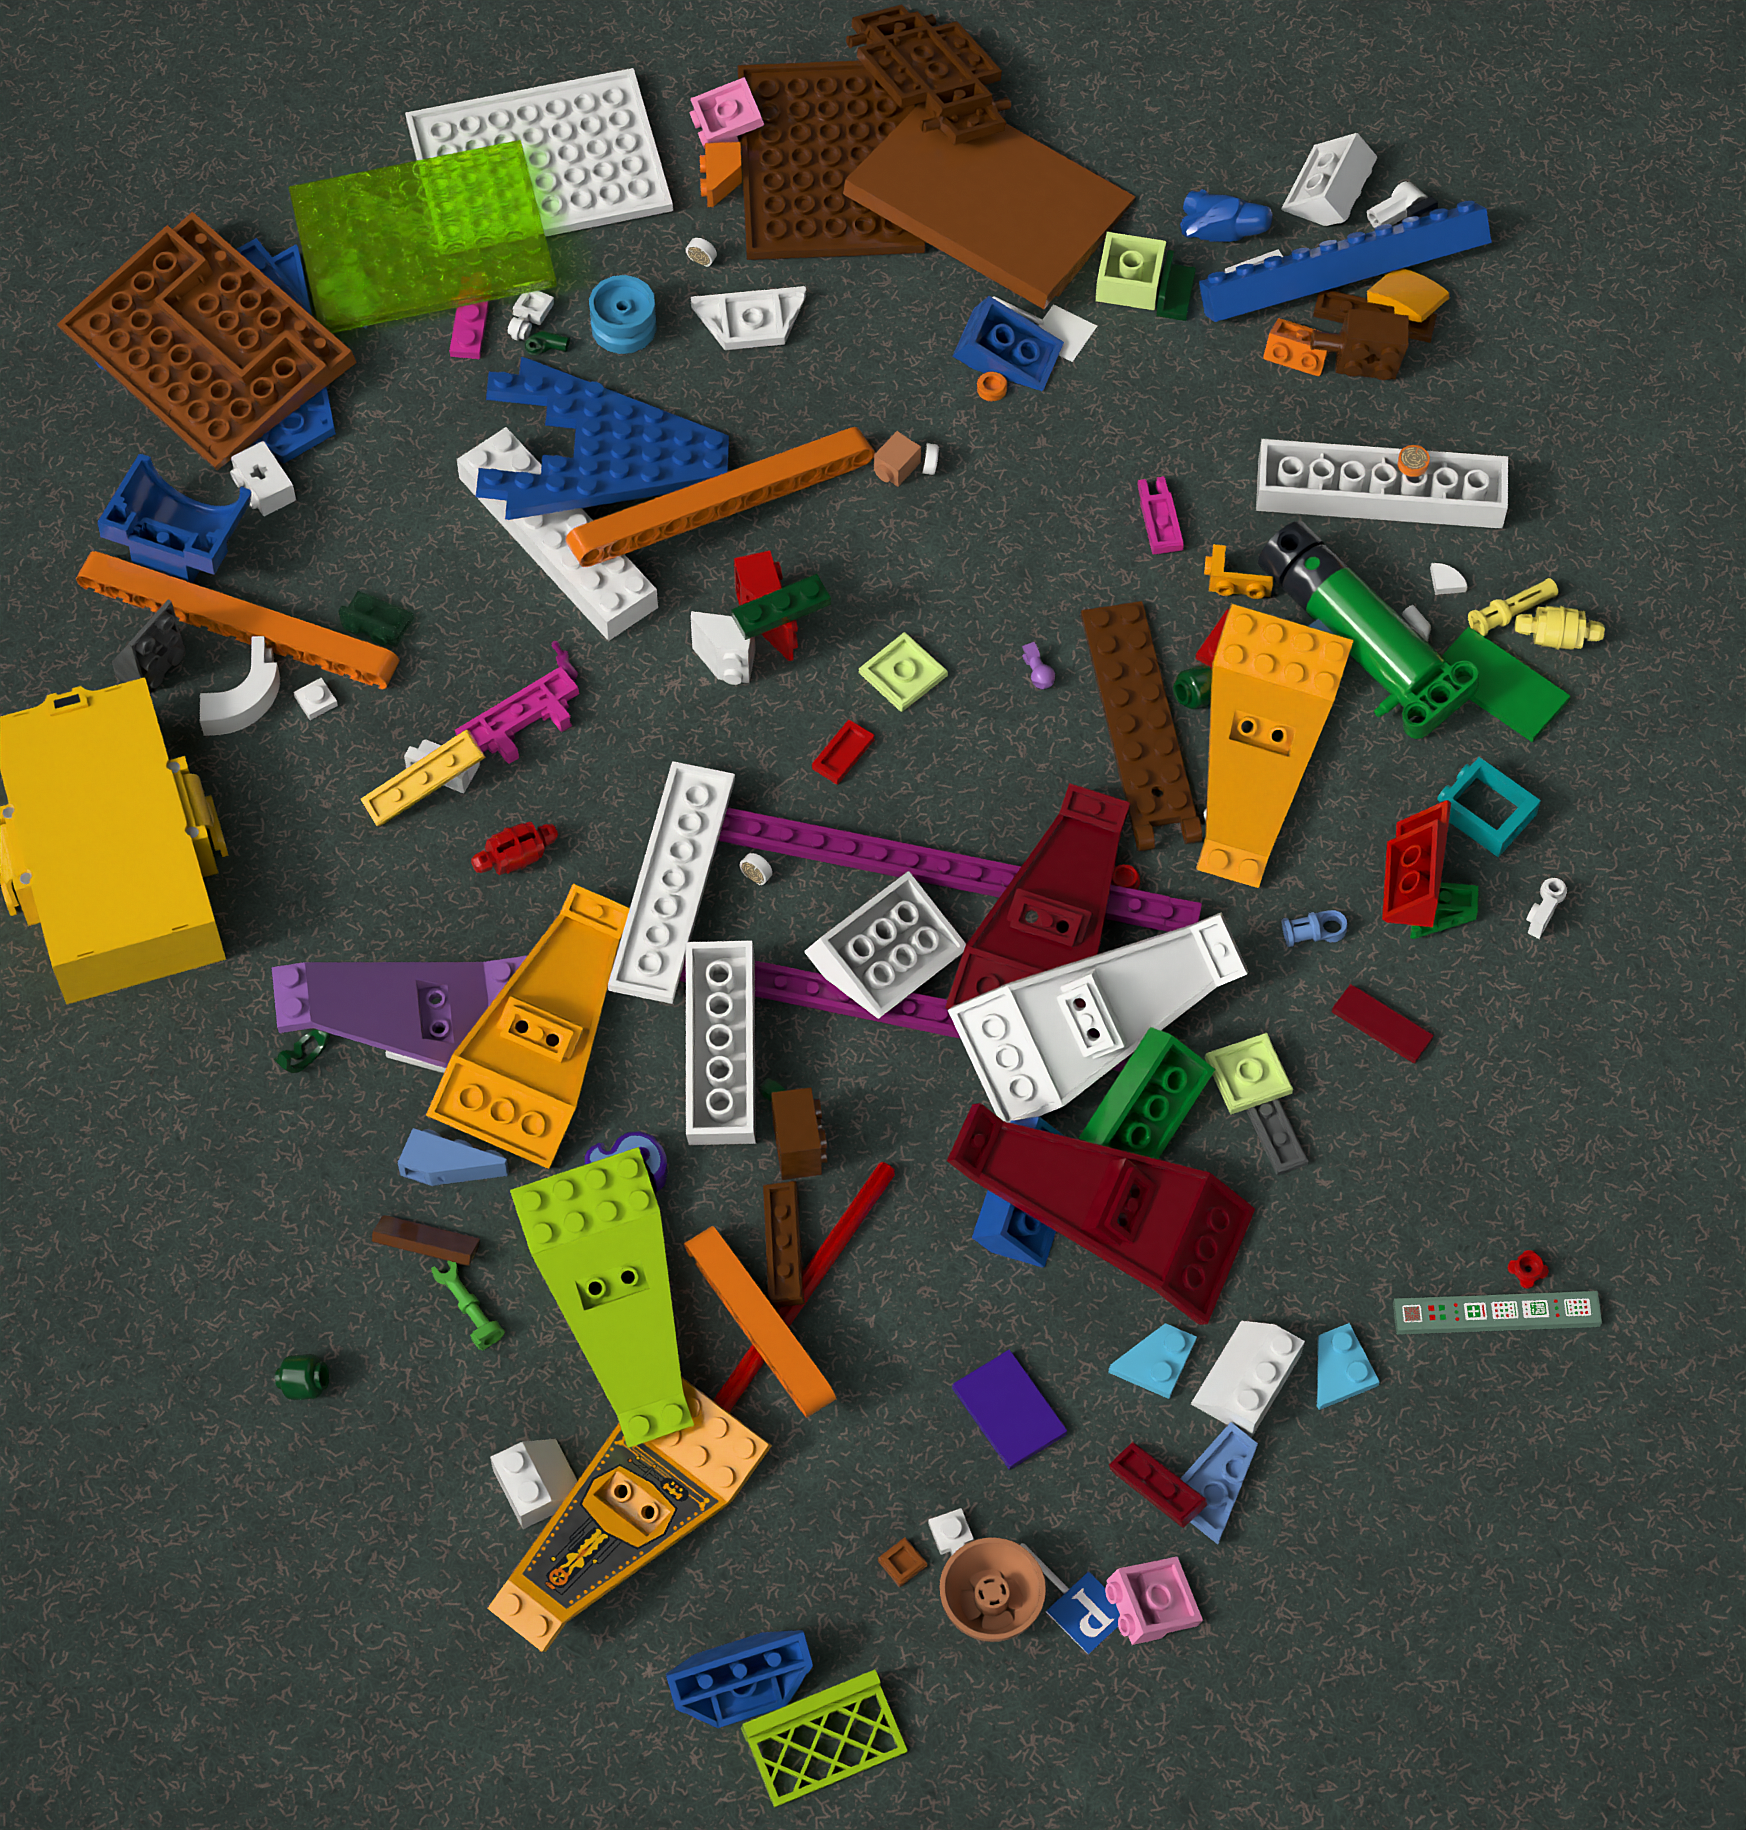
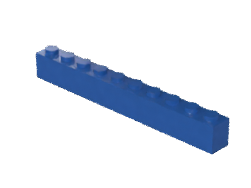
M1464 201L1458 203L1457 208L1436 209L1431 211L1430 215L1426 217H1408L1403 219L1402 223L1398 225H1380L1375 227V231L1370 233H1352L1347 236V239L1342 241L1327 240L1319 244L1320 247L1310 250L1309 248H1299L1293 250L1292 255L1271 256L1265 258L1264 263L1243 264L1237 266L1236 271L1209 274L1208 279L1199 281L1204 313L1208 318L1217 322L1492 243L1487 209L1475 203V201Z

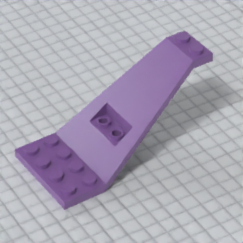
M527 956L487 962H303L272 967L277 1028L279 1033L315 1028L447 1068L454 1051ZM433 999H442L438 1004L431 1003ZM520 1020L516 1028L520 1033H525L529 1026L526 1021ZM437 1028L445 1029L443 1033H435ZM549 1034L547 1043L550 1046H556L559 1043V1037L556 1034Z

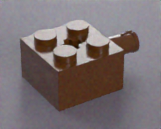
M1349 308L1339 334L1313 330L1310 349L1336 352L1335 373L1346 374L1352 377H1371L1379 380L1395 379L1408 348L1409 315Z

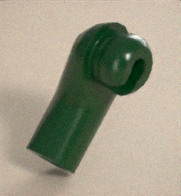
M540 331L526 340L525 349L531 355H539L550 349L566 352L570 344V338L547 331Z

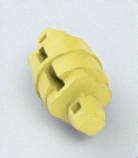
M1564 606L1537 607L1535 617H1532V614H1521L1516 616L1515 620L1516 632L1525 635L1533 633L1534 644L1541 645L1542 647H1552L1556 650L1560 648L1582 649L1584 638H1587V641L1603 640L1605 631L1604 625L1600 622L1589 620L1586 623L1585 611L1564 608Z

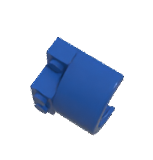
M139 454L98 520L100 537L129 546L131 560L134 564L193 583L200 570L215 575L228 552L227 543L250 505L252 498L251 490L241 487L239 499L230 505L214 506L204 504L183 495L170 486L156 471L151 457Z

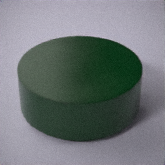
M765 1077L758 1086L760 1094L770 1102H772V1092L786 1091L780 1084L768 1077Z

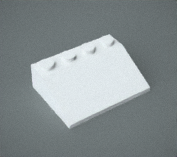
M908 871L819 938L804 952L825 979L879 1019L964 952L966 943Z

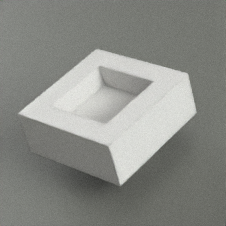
M322 678L294 692L296 700L309 720L338 706L337 700Z

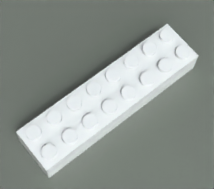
M507 427L457 459L459 479L475 496L478 468L541 474L542 465ZM478 498L608 641L658 608L657 589L625 554L590 567H582L565 539L574 528L593 521L582 508L505 520L507 501Z
M1261 439L1258 458L1256 511L1503 528L1508 509V456L1427 451L1430 456L1427 471L1421 476L1410 477L1403 474L1398 468V457L1402 449Z

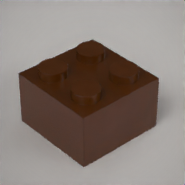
M811 1087L772 1092V1121L782 1180L822 1175L821 1164L827 1163V1141L825 1129H822L821 1124L822 1111L820 1099H813Z

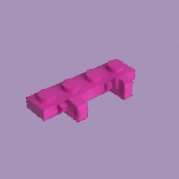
M560 666L455 729L456 736L466 729L469 730L482 752L489 750L493 754L498 751L504 760L510 764L519 758L518 749L511 740L515 739L514 733L539 718L546 720L549 717L561 732L572 726L570 723L571 717L566 711L569 708L567 701L579 695L578 686Z

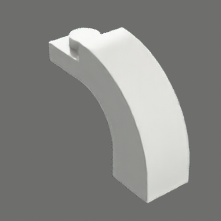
M264 636L252 637L251 670L242 684L226 692L200 693V723L204 736L228 734L248 727L261 718L273 704L280 686V674L277 662H274L273 649L267 648Z

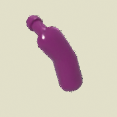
M553 641L551 646L558 654L556 656L558 667L561 666L568 676L575 680L578 672L570 664L568 652L561 649L558 641Z

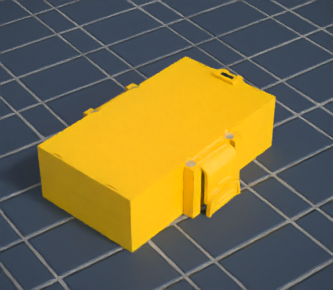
M146 678L95 691L86 690L82 686L72 688L71 692L47 695L45 701L37 707L0 716V771L9 802L7 805L0 806V884L10 916L17 915L15 906H19L16 898L17 895L28 926L41 923L51 965L66 1005L226 960L203 877L218 873L206 828L210 830L215 851L220 850L222 857L229 856L212 796L205 797L200 778L196 774H190L185 756L171 760L168 758Z

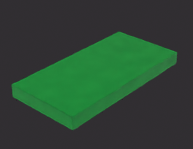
M1469 626L1442 655L1451 666L1461 660L1474 663L1478 668L1479 687L1470 700L1531 742L1538 737L1570 700V695ZM1461 676L1457 679L1461 683H1467L1472 680L1468 676Z

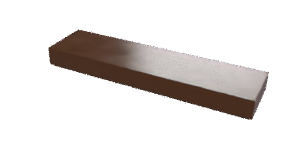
M1325 290L1319 292L1313 317L1344 323L1349 308L1394 314V307L1371 303L1362 297ZM1432 313L1422 323L1409 320L1408 338L1430 343L1437 314Z
M796 1181L763 1185L769 1302L773 1308L805 1304L798 1184Z

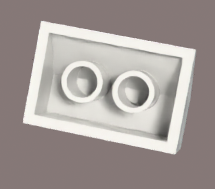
M1358 133L1314 145L1281 209L1323 226L1343 223L1350 216V211L1356 199L1360 196L1366 179L1372 173V167L1377 159L1376 154Z
M1241 1321L1191 1402V1405L1227 1425L1232 1422L1252 1438L1299 1360L1305 1341L1275 1324Z

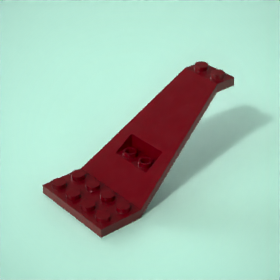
M1069 783L1058 816L966 944L945 1006L946 1009L949 1010L955 1005L1010 982L1099 954L1120 837L1131 806L1130 802ZM1031 911L1038 914V919L1034 923H1029L1026 920V915ZM1062 921L1069 924V929L1065 933H1060L1057 930L1058 924ZM1082 998L1075 999L1077 1007H1086V1002Z
M981 1103L972 1104L947 1159L948 1163L970 1180L1150 1287L1199 1325L1208 1324L1255 1211L1253 1206L1210 1172L1005 1122Z

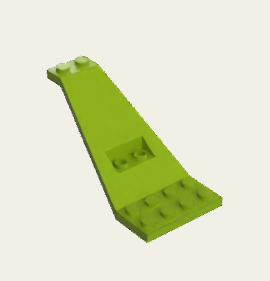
M639 1147L511 1189L510 1193L530 1253L617 1414L627 1447L629 1448L694 1426L682 1387L661 1214ZM629 1270L634 1273L635 1278L633 1282L624 1283L622 1281L621 1275L624 1271ZM596 1281L602 1285V1291L599 1294H592L589 1291V1285L592 1282Z

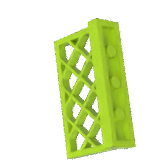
M875 1669L742 1724L741 1730L746 1742H748L774 1808L908 1752L880 1686L881 1682ZM872 1696H876L881 1708L876 1722L856 1714L861 1701ZM856 1703L853 1712L844 1709ZM837 1711L850 1717L843 1736L824 1728L829 1714ZM883 1715L888 1727L880 1724ZM823 1717L820 1726L812 1723V1721ZM854 1719L874 1727L867 1746L847 1738ZM805 1725L817 1730L810 1749L790 1741L795 1728ZM877 1729L891 1734L897 1748L886 1753L871 1748ZM790 1731L787 1740L778 1736ZM821 1733L841 1741L834 1759L814 1752ZM768 1739L784 1744L777 1763L763 1758L757 1744ZM844 1743L864 1750L859 1764L850 1767L837 1761ZM788 1746L808 1754L801 1773L780 1765ZM868 1752L877 1756L865 1761ZM811 1756L831 1764L826 1778L817 1781L804 1775ZM766 1765L775 1768L771 1777ZM835 1766L843 1769V1771L832 1775ZM778 1770L798 1778L793 1792L778 1797L773 1785ZM801 1780L811 1783L805 1787L798 1789Z

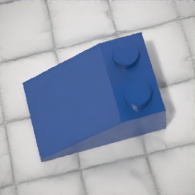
M988 296L973 309L952 357L974 370L983 373L997 372L1002 374L1008 381L1043 391L1064 342L996 299Z

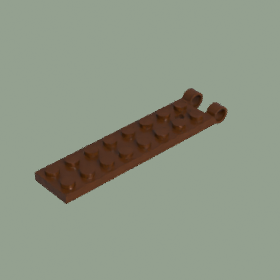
M1138 601L1081 610L1082 624L1125 801L1131 803L1128 814L1137 851L1155 849L1152 827L1180 823L1185 844L1202 842L1201 824L1196 816L1143 602ZM1161 790L1164 794L1161 797H1156L1152 794V791Z

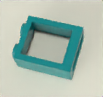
M1478 757L1471 766L1466 764L1460 770L1455 784L1452 787L1450 785L1445 786L1437 800L1440 803L1445 800L1451 802L1449 823L1499 857L1537 815L1541 800ZM1476 778L1518 807L1498 830L1456 802Z

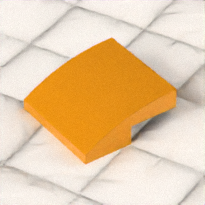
M1403 268L1389 272L1367 291L1368 302L1393 306L1394 314L1409 315L1410 321L1421 323L1449 299V292L1442 286L1421 274Z

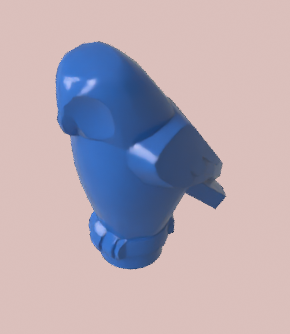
M1203 189L1198 192L1193 190L1185 198L1183 209L1188 216L1183 217L1180 226L1182 235L1187 238L1198 237L1200 240L1231 242L1241 240L1244 236L1266 232L1272 225L1273 214L1268 206L1248 203L1235 196L1208 194Z

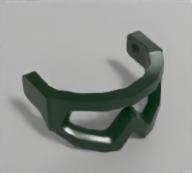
M314 1028L294 1043V1051L283 1050L274 1060L286 1071L298 1073L304 1070L323 1052L330 1038V1033ZM314 1036L318 1042V1046L305 1060L295 1065H290L291 1058H302L301 1045Z

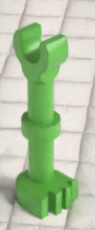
M447 1261L451 1268L447 1273H440L435 1266L432 1267L434 1279L440 1284H445L459 1301L458 1307L461 1312L468 1314L478 1328L470 1335L478 1350L481 1349L483 1351L499 1341L505 1331L498 1321L489 1322L479 1308L480 1302L474 1294H470L460 1281L456 1262Z

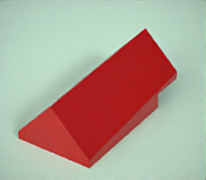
M1445 800L1397 822L1396 838L1387 841L1382 920L1386 923L1433 927L1451 810V802L1449 800Z

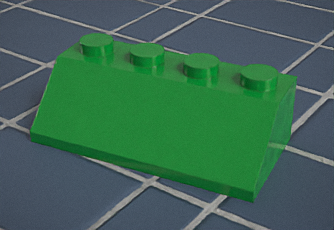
M1150 1027L1079 1136V1139L1158 1159L1216 1069L1173 1035Z

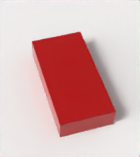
M848 719L814 760L812 769L838 785L874 742L875 735Z

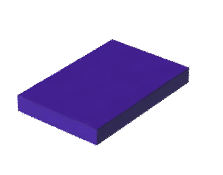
M1010 1349L952 1384L953 1391L1009 1470L1067 1435L1066 1428Z

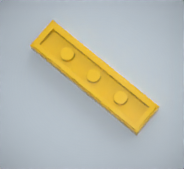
M466 729L361 798V801L376 826H381L486 757L471 732Z

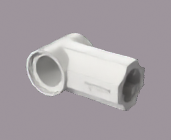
M1405 181L1394 189L1392 197L1367 210L1368 220L1374 228L1384 224L1394 225L1407 217V207L1428 197L1411 182Z

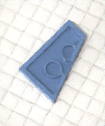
M1232 1422L1229 1423L1180 1478L1206 1498L1208 1505L1190 1523L1217 1545L1258 1445L1257 1442Z

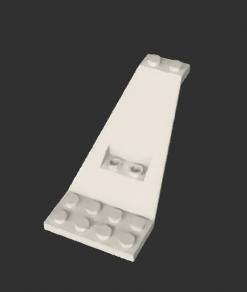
M1221 912L1183 928L1010 982L955 1005L948 1012L996 1115L1003 1121L1010 1123L1011 1120L1038 1117L1063 1107L1133 1053L1150 1027L1161 1031L1216 987L1247 975L1249 971ZM1082 998L1086 1002V1007H1077L1075 999ZM1089 1029H1097L1100 1033V1037H1091L1089 1035Z

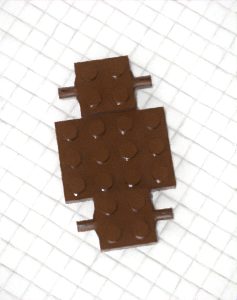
M902 4L852 17L851 27L857 34L846 37L847 46L852 48L862 44L866 45L858 47L857 58L900 108L926 101L924 111L931 118L920 121L919 125L923 133L935 129L941 130L956 145L1005 131L1006 121L998 112L1011 108L1010 99L1004 97L993 101L992 94L984 86L1001 81L1002 70L958 21L932 28V26L936 25V17L933 13L922 16L918 11L909 13Z

